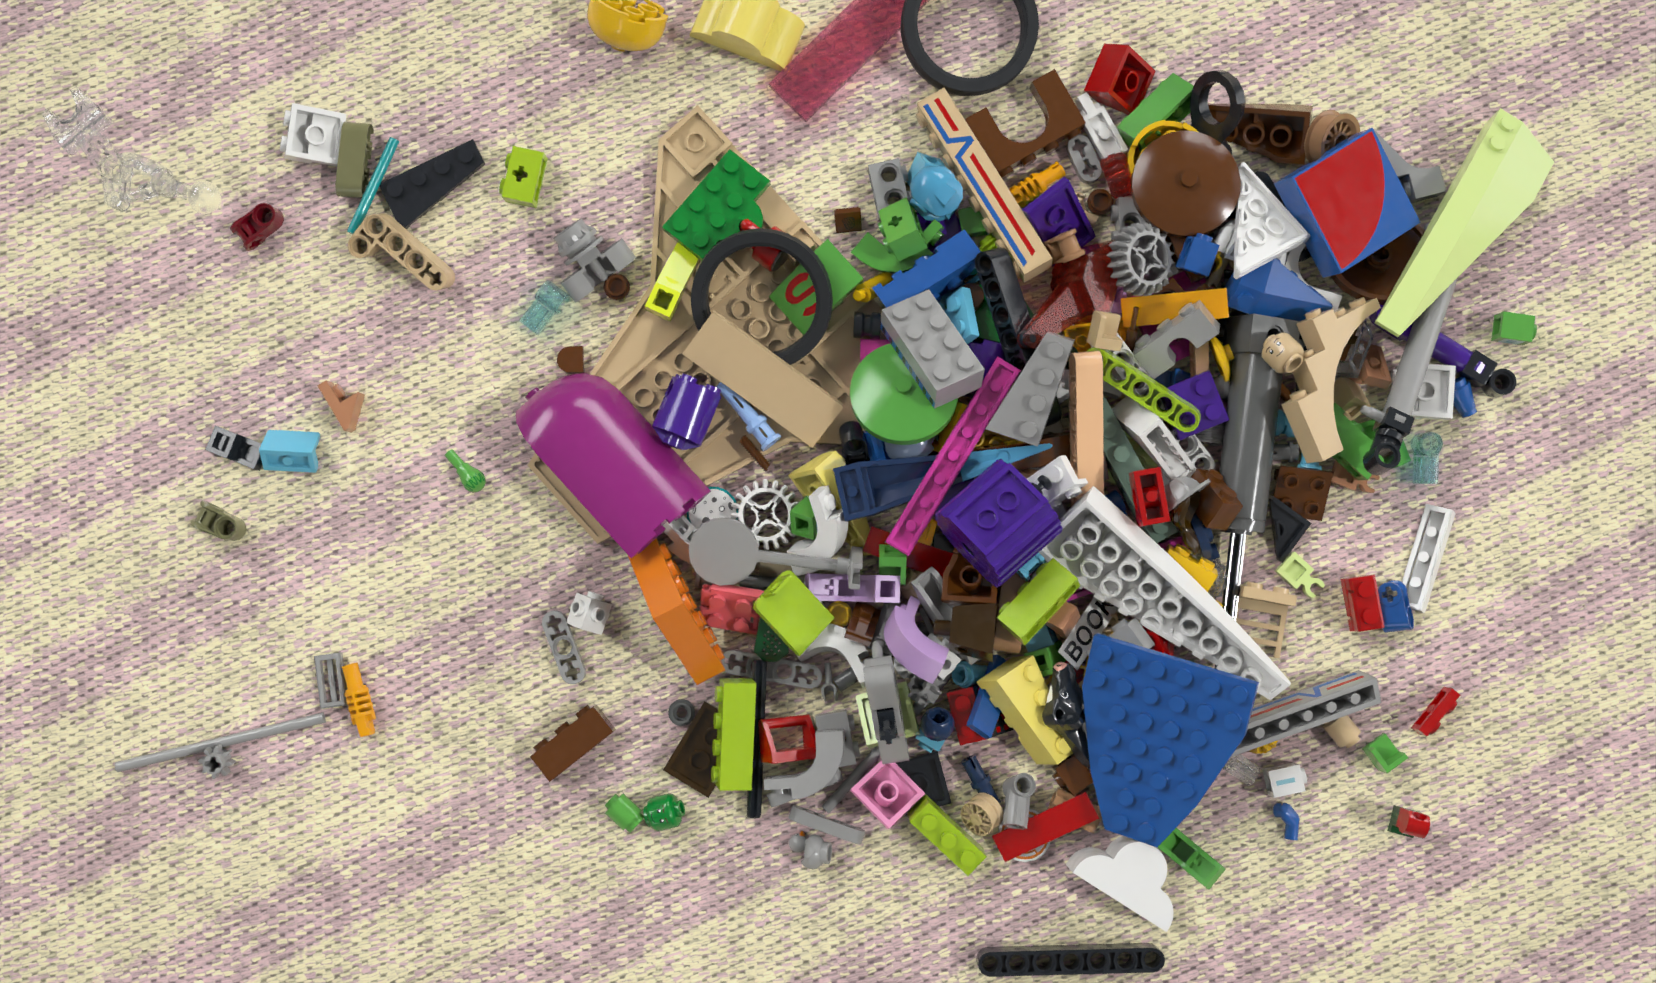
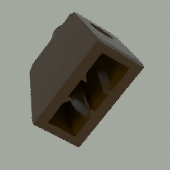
M997 604L952 607L951 620L935 619L934 635L949 637V651L992 662Z

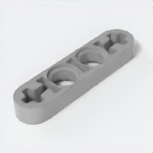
M729 650L724 653L725 658L721 661L726 673L752 678L751 663L753 660L761 658L754 653ZM731 654L736 655V660L744 661V656H748L749 659L746 664L747 673L741 672L743 666L739 665L729 669V664L725 663V658H730ZM780 659L778 662H767L766 681L808 689L815 688L821 683V670L813 664ZM781 664H787L792 669V674L787 679H781L777 675V667ZM795 666H801L800 672L808 673L809 669H813L814 674L818 675V679L813 680L812 684L806 683V678L798 677L799 682H793L796 675Z

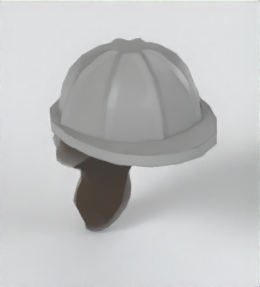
M1176 477L1165 486L1169 515L1172 523L1179 529V533L1182 534L1184 544L1192 549L1193 555H1196L1199 551V541L1191 528V520L1199 505V492L1211 481L1207 479L1200 484L1190 477Z

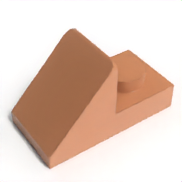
M1357 341L1348 378L1358 384L1387 389L1392 380L1382 347Z
M326 380L317 385L343 430L350 433L355 431L365 394L357 392L343 400L346 394L338 383L334 385V383Z

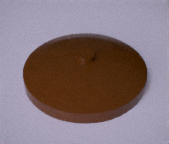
M1196 131L1171 132L1154 140L1139 156L1131 176L1132 199L1140 216L1146 223L1151 224L1152 227L1159 228L1160 233L1175 238L1196 237L1197 233L1206 235L1217 229L1233 212L1239 199L1241 187L1238 166L1227 148L1213 137Z
M1419 224L1346 271L1333 275L1331 278L1340 289L1355 299L1364 297L1365 301L1377 298L1380 305H1385L1425 230Z

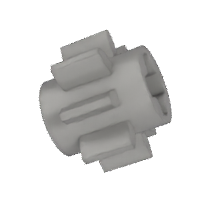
M915 675L908 684L911 690L908 697L924 707L925 703L934 704L942 693L938 688L941 681L936 678L934 683L931 684Z
M221 743L215 746L214 750L211 747L204 750L206 756L198 760L203 765L202 773L212 774L213 779L217 778L220 772L224 776L231 771L227 766H232L236 763V760L231 759L230 753L232 749L226 750L222 748Z

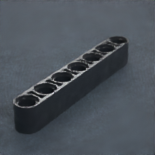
M1000 247L978 253L975 257V268L1006 361L1021 370L1017 376L1018 378L1036 350L1035 348L1025 349L1022 347L1019 340L1020 334L1024 330H1034L1011 257L1005 248ZM1057 396L1055 397L1045 427L1053 425L1061 419L1062 413Z
M1153 943L985 947L978 952L976 961L979 970L985 976L1002 977L1154 973L1163 968L1165 957L1161 950ZM1123 952H1128L1130 954L1129 960L1123 964L1118 963V956ZM1148 952H1156V959L1153 962L1146 963L1144 961ZM1095 953L1103 954V959L1099 964L1090 963V959ZM1067 954L1076 955V960L1071 965L1063 963L1064 957ZM1040 955H1048L1050 958L1046 965L1040 966L1036 964V960ZM986 956H994L996 962L991 967H985L982 965L983 959ZM1012 956H1022V963L1019 966H1011L1009 960Z

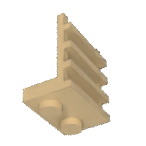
M1247 582L1246 586H1240L1236 622L1240 625L1277 631L1276 642L1251 638L1256 644L1275 647L1273 657L1280 658L1288 606H1296L1297 596L1289 594L1290 589L1273 587V591L1263 589V584ZM1239 608L1279 615V624L1277 626L1238 619Z

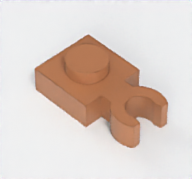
M1335 460L1331 470L1333 472L1331 483L1351 491H1356L1358 485L1360 490L1365 493L1375 492V489L1368 487V480H1357ZM1372 475L1370 479L1379 480L1380 476Z

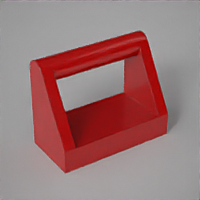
M809 714L759 720L762 763L775 764L815 759V729ZM802 726L803 747L775 749L770 729Z

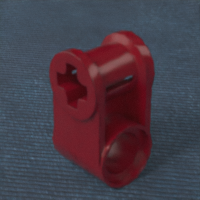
M260 203L246 215L236 220L230 226V230L233 234H237L244 243L243 247L245 250L251 251L262 244L267 237L283 225L284 216L279 209L267 203ZM272 212L271 220L265 223L266 214Z

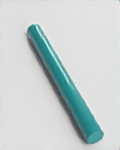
M390 137L347 229V232L352 235L366 217L398 147L399 141Z

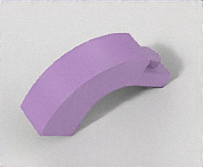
M805 574V586L819 601L900 603V576L860 575V589L856 590L848 588V575Z
M910 596L906 605L903 603L900 606L896 605L884 627L885 642L892 655L901 665L914 675L933 684L944 666L949 649L930 640L918 629L915 623V614L920 601Z

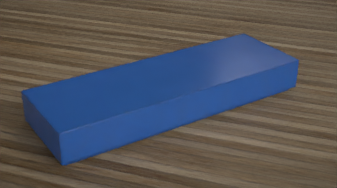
M998 654L993 655V660L989 662L985 675L1006 662V660ZM979 688L966 726L987 739L992 737L1001 710L999 707H994L991 703L988 692L985 689Z

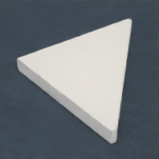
M1242 162L1238 167L1241 187L1236 204L1235 279L1307 242L1310 238V234L1245 162Z

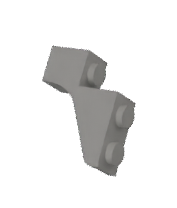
M1375 131L1399 180L1401 179V184L1411 203L1438 197L1446 192L1440 166L1418 168L1410 165Z
M931 566L913 580L911 584L925 614L934 623L935 619L951 620L952 607L954 606L941 601L943 579L937 570ZM959 654L970 665L974 664L977 660H979L977 658Z

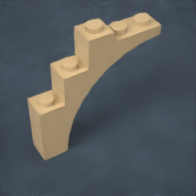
M1364 297L1350 302V308L1347 310L1340 308L1335 311L1331 309L1321 312V309L1318 308L1306 313V319L1296 324L1307 348L1303 352L1302 364L1292 372L1300 390L1290 394L1291 399L1281 405L1306 463L1325 461L1344 450L1337 431L1334 415L1336 370L1343 349L1353 332L1368 316L1381 308L1377 298L1365 301Z

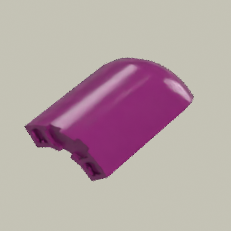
M587 373L562 376L541 390L537 387L531 390L525 397L528 401L516 411V423L524 439L534 452L630 558L641 553L666 530L663 526L666 522L670 524L674 520L677 521L711 492L671 446L662 443L651 424L621 391L603 377Z

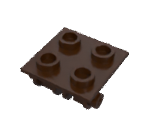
M1280 465L1279 469L1274 471V479H1277L1273 496L1305 519L1322 521L1333 472Z

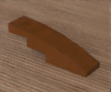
M1070 431L1043 434L1040 444L1050 443L1053 445L1050 449L1011 464L1017 470L1046 466L1057 457L1066 455L1070 461ZM1019 440L1004 441L1003 444L976 447V451L1030 446L1031 444Z

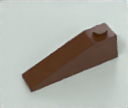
M1208 103L1213 118L1222 123L1227 118L1230 104ZM1245 104L1244 115L1239 125L1225 140L1247 148L1246 150L1253 153L1256 152L1277 163L1305 165L1304 143L1312 121L1313 106Z
M954 548L951 560L943 573L941 601L953 606L997 604L998 587L987 581Z

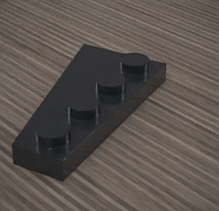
M472 139L381 183L380 188L396 221L405 229H408L411 224L424 216L435 204L447 197L458 185H461L482 168L485 162L475 141Z

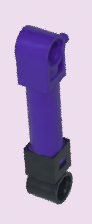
M1380 305L1381 308L1369 316L1371 323L1399 341L1405 340L1407 342L1413 323L1399 337H1396L1375 324L1384 305ZM1439 333L1431 357L1443 365L1456 366V377H1465L1466 381H1470L1471 386L1474 388L1481 387L1483 392L1490 397L1507 395L1515 389L1517 384L1516 377L1510 370H1495L1498 365L1497 362L1476 349L1470 351L1443 333ZM1496 377L1502 382L1501 389L1495 386L1494 381Z

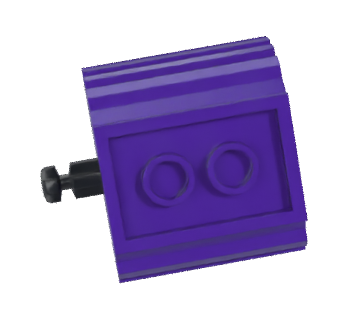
M997 459L935 514L937 524L949 542L995 587H1000L1062 533L1061 521L1042 492L1043 488L1046 490L1052 488L1050 480L1041 475L1037 478L1038 485L1030 483L1011 463L1007 464L1002 459Z

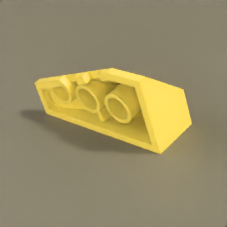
M836 450L822 453L788 475L804 498L810 496L818 487L829 485L831 494L834 495L836 500V510L842 509L833 468L845 466L846 461ZM866 517L848 521L845 541L851 547H862L863 550L870 532ZM863 552V556L871 555Z

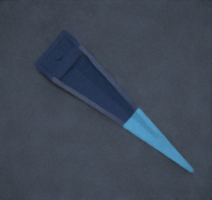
M1048 443L1039 444L1038 447L1030 445L971 452L951 486L979 476L997 459H1002L1007 464L1048 450L1053 445ZM937 455L865 461L833 468L845 521L874 516L909 503Z

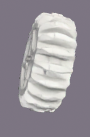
M767 479L763 480L762 488H759L757 481H753L755 490L750 491L748 486H744L743 489L747 495L743 497L740 493L736 494V497L742 502L741 504L732 503L731 506L739 510L738 513H730V517L738 518L739 521L746 525L744 511L747 506L756 514V521L751 530L758 541V548L760 542L764 543V550L768 551L769 543L773 542L774 548L779 549L777 540L781 539L784 544H788L789 541L785 535L788 533L790 536L795 537V534H792L790 530V511L799 502L791 504L790 500L795 497V493L792 492L786 496L784 494L788 489L786 485L780 491L777 490L778 481L776 480L773 482L772 488L768 487ZM763 493L775 495L766 505H759L751 500L753 497ZM781 500L785 502L788 509L786 524L778 519L775 514ZM773 505L771 508L773 512L770 514L773 515V519L777 523L768 519L761 522L759 519L761 515H759V511L755 507L766 511ZM765 525H773L781 530L774 536H757Z

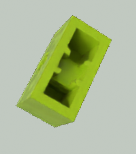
M516 146L512 147V152L507 154L505 160L506 178H502L499 187V193L502 194L501 197L505 202L537 208L548 159L544 152ZM523 172H525L527 178H522L520 182L517 176H522Z

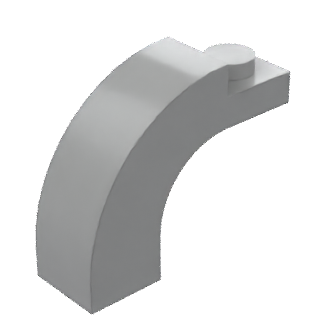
M844 729L817 730L815 732L816 757L812 766L799 774L766 776L764 778V790H771V794L788 793L787 789H791L792 800L813 795L825 787L834 777L843 759L845 750Z

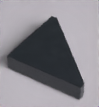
M1270 495L1268 499L1276 559L1283 563L1312 523L1276 497Z

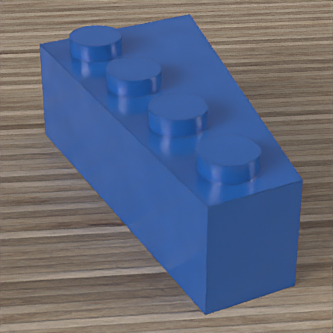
M963 230L936 247L933 256L926 255L914 261L915 264L912 269L903 273L900 270L891 276L893 281L885 286L879 283L872 289L886 308L928 289L939 303L944 294L959 288L963 280L969 275L977 274L975 257L981 250L969 234Z

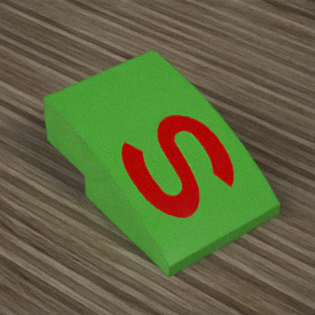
M827 239L814 252L823 263L830 279L833 311L859 284L863 283V277ZM800 264L771 293L769 298L804 335L814 319L816 294L809 274Z

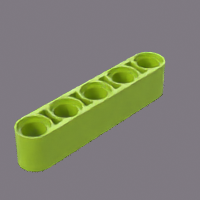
M1094 347L1086 351H1100L1103 356V380L1180 431L1191 432L1198 427L1201 414L1194 405L1113 352ZM1122 367L1126 371V378L1123 380L1115 379L1112 375L1113 368ZM1137 382H1145L1149 386V393L1146 395L1138 394L1135 391V384ZM1160 397H1168L1172 401V407L1168 410H1163L1158 406L1157 400ZM1184 412H1191L1195 416V422L1191 425H1186L1181 422L1180 415Z

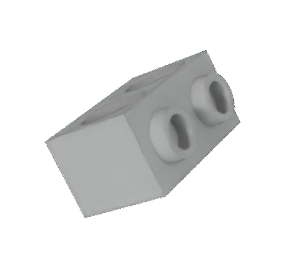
M899 158L868 165V174L878 219L881 221L878 211L889 206L887 203L889 198L897 197L901 200L907 197L910 202L911 190L906 191L905 181H908L906 166L900 165ZM885 172H892L896 179L892 182H886L881 176Z

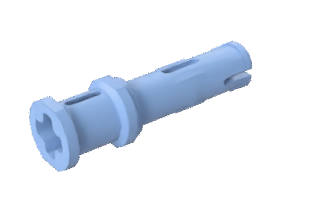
M722 382L716 386L721 389L720 393L745 422L748 434L752 433L762 445V451L769 449L781 438V435L779 433L776 434L766 422L767 418L759 415L747 400ZM734 398L738 399V401L742 404L743 408L740 407V405L735 401ZM761 429L768 436L767 438L762 434Z

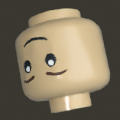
M1288 333L1273 334L1264 341L1262 358L1277 373H1291L1302 364L1304 349Z

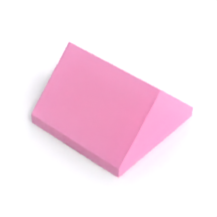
M882 760L850 789L887 829L898 823L925 795L918 785L896 763L883 765Z

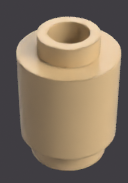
M1348 715L1323 725L1325 731L1340 748L1344 746L1350 748L1360 740L1358 735L1361 731Z

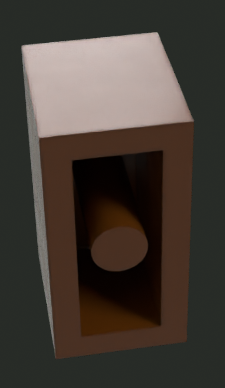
M1197 468L1191 478L1200 484L1207 479L1211 482L1199 492L1200 500L1195 513L1206 528L1227 530L1243 508V505L1238 500L1235 491L1227 486L1223 476L1218 471Z

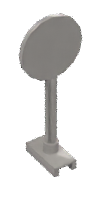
M728 517L713 518L701 524L693 533L689 545V559L695 572L705 581L719 586L734 585L746 579L755 569L756 563L763 562L836 571V574L848 575L849 589H860V569L863 567L862 547L852 546L849 559L839 557L837 559L759 550L758 541L752 530L741 521Z

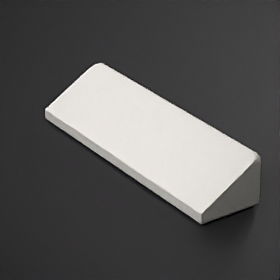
M1430 504L1425 505L1402 582L1407 588L1411 609L1424 614L1456 514L1451 509Z

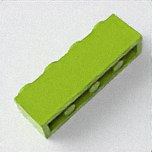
M720 678L719 686L715 687V702H719L718 713H714L713 720L714 729H717V739H714L712 744L713 756H716V766H712L711 779L712 782H715L719 791L752 790L756 682L752 678Z

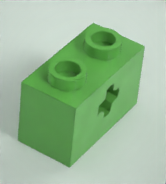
M907 197L878 211L881 219L878 226L882 235L886 237L883 239L884 246L889 254H895L898 261L928 248L918 215L910 205Z

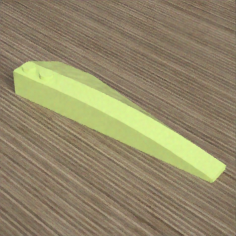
M1500 108L1484 124L1378 315L1375 324L1399 337L1534 201L1554 161L1524 122Z

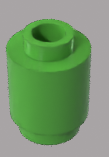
M615 794L605 804V807L608 809L605 814L623 831L626 829L631 833L644 819V816L640 813L642 810L625 794H622L620 797Z

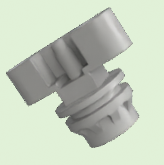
M582 218L553 238L558 244L559 255L561 257H568L564 262L566 266L574 261H577L581 268L561 282L574 302L581 300L592 292L595 286L604 282L610 275L616 271L619 272L636 259V256L622 238L600 253L596 245L604 238L601 235L596 238L594 235L597 233V230L585 224Z

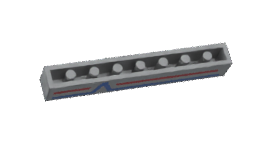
M1357 670L1253 707L1247 733L1231 757L1382 703L1377 678Z

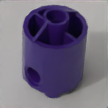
M684 373L682 375L676 374L675 377L672 376L652 425L662 443L678 450L701 447L721 399V389L706 384V386L696 384V378Z

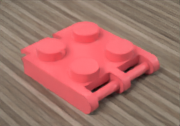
M713 583L712 585L704 584L701 589V605L699 610L705 617L708 627L756 635L760 616L753 609V600L756 601L764 591L736 585L719 586Z

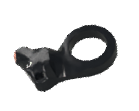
M1224 70L1206 72L1196 80L1190 100L1191 126L1198 132L1209 135L1227 148L1231 155L1232 148L1225 139L1239 125L1244 115L1246 103L1244 90L1237 78ZM1216 82L1226 89L1230 101L1229 113L1222 123L1213 118L1208 106V95L1211 87Z
M1060 661L1053 666L1051 686L1042 718L1046 726L1058 731L1062 735L1075 757L1085 767L1090 769L1083 692L1076 682L1074 667L1071 664Z

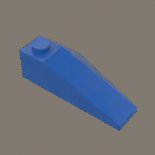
M1278 258L1238 279L1234 278L1233 272L1224 287L1227 288L1228 306L1247 314H1259L1302 321L1306 319L1305 314L1312 310L1320 308L1321 312L1331 310L1333 307L1332 303L1314 288L1300 280L1295 272L1290 271L1281 264Z

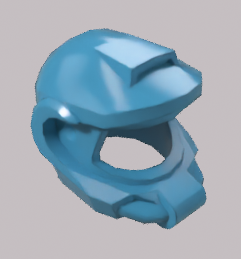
M943 165L923 167L910 183V205L928 221H933L934 219L939 222L945 219L949 220L963 199L961 183Z

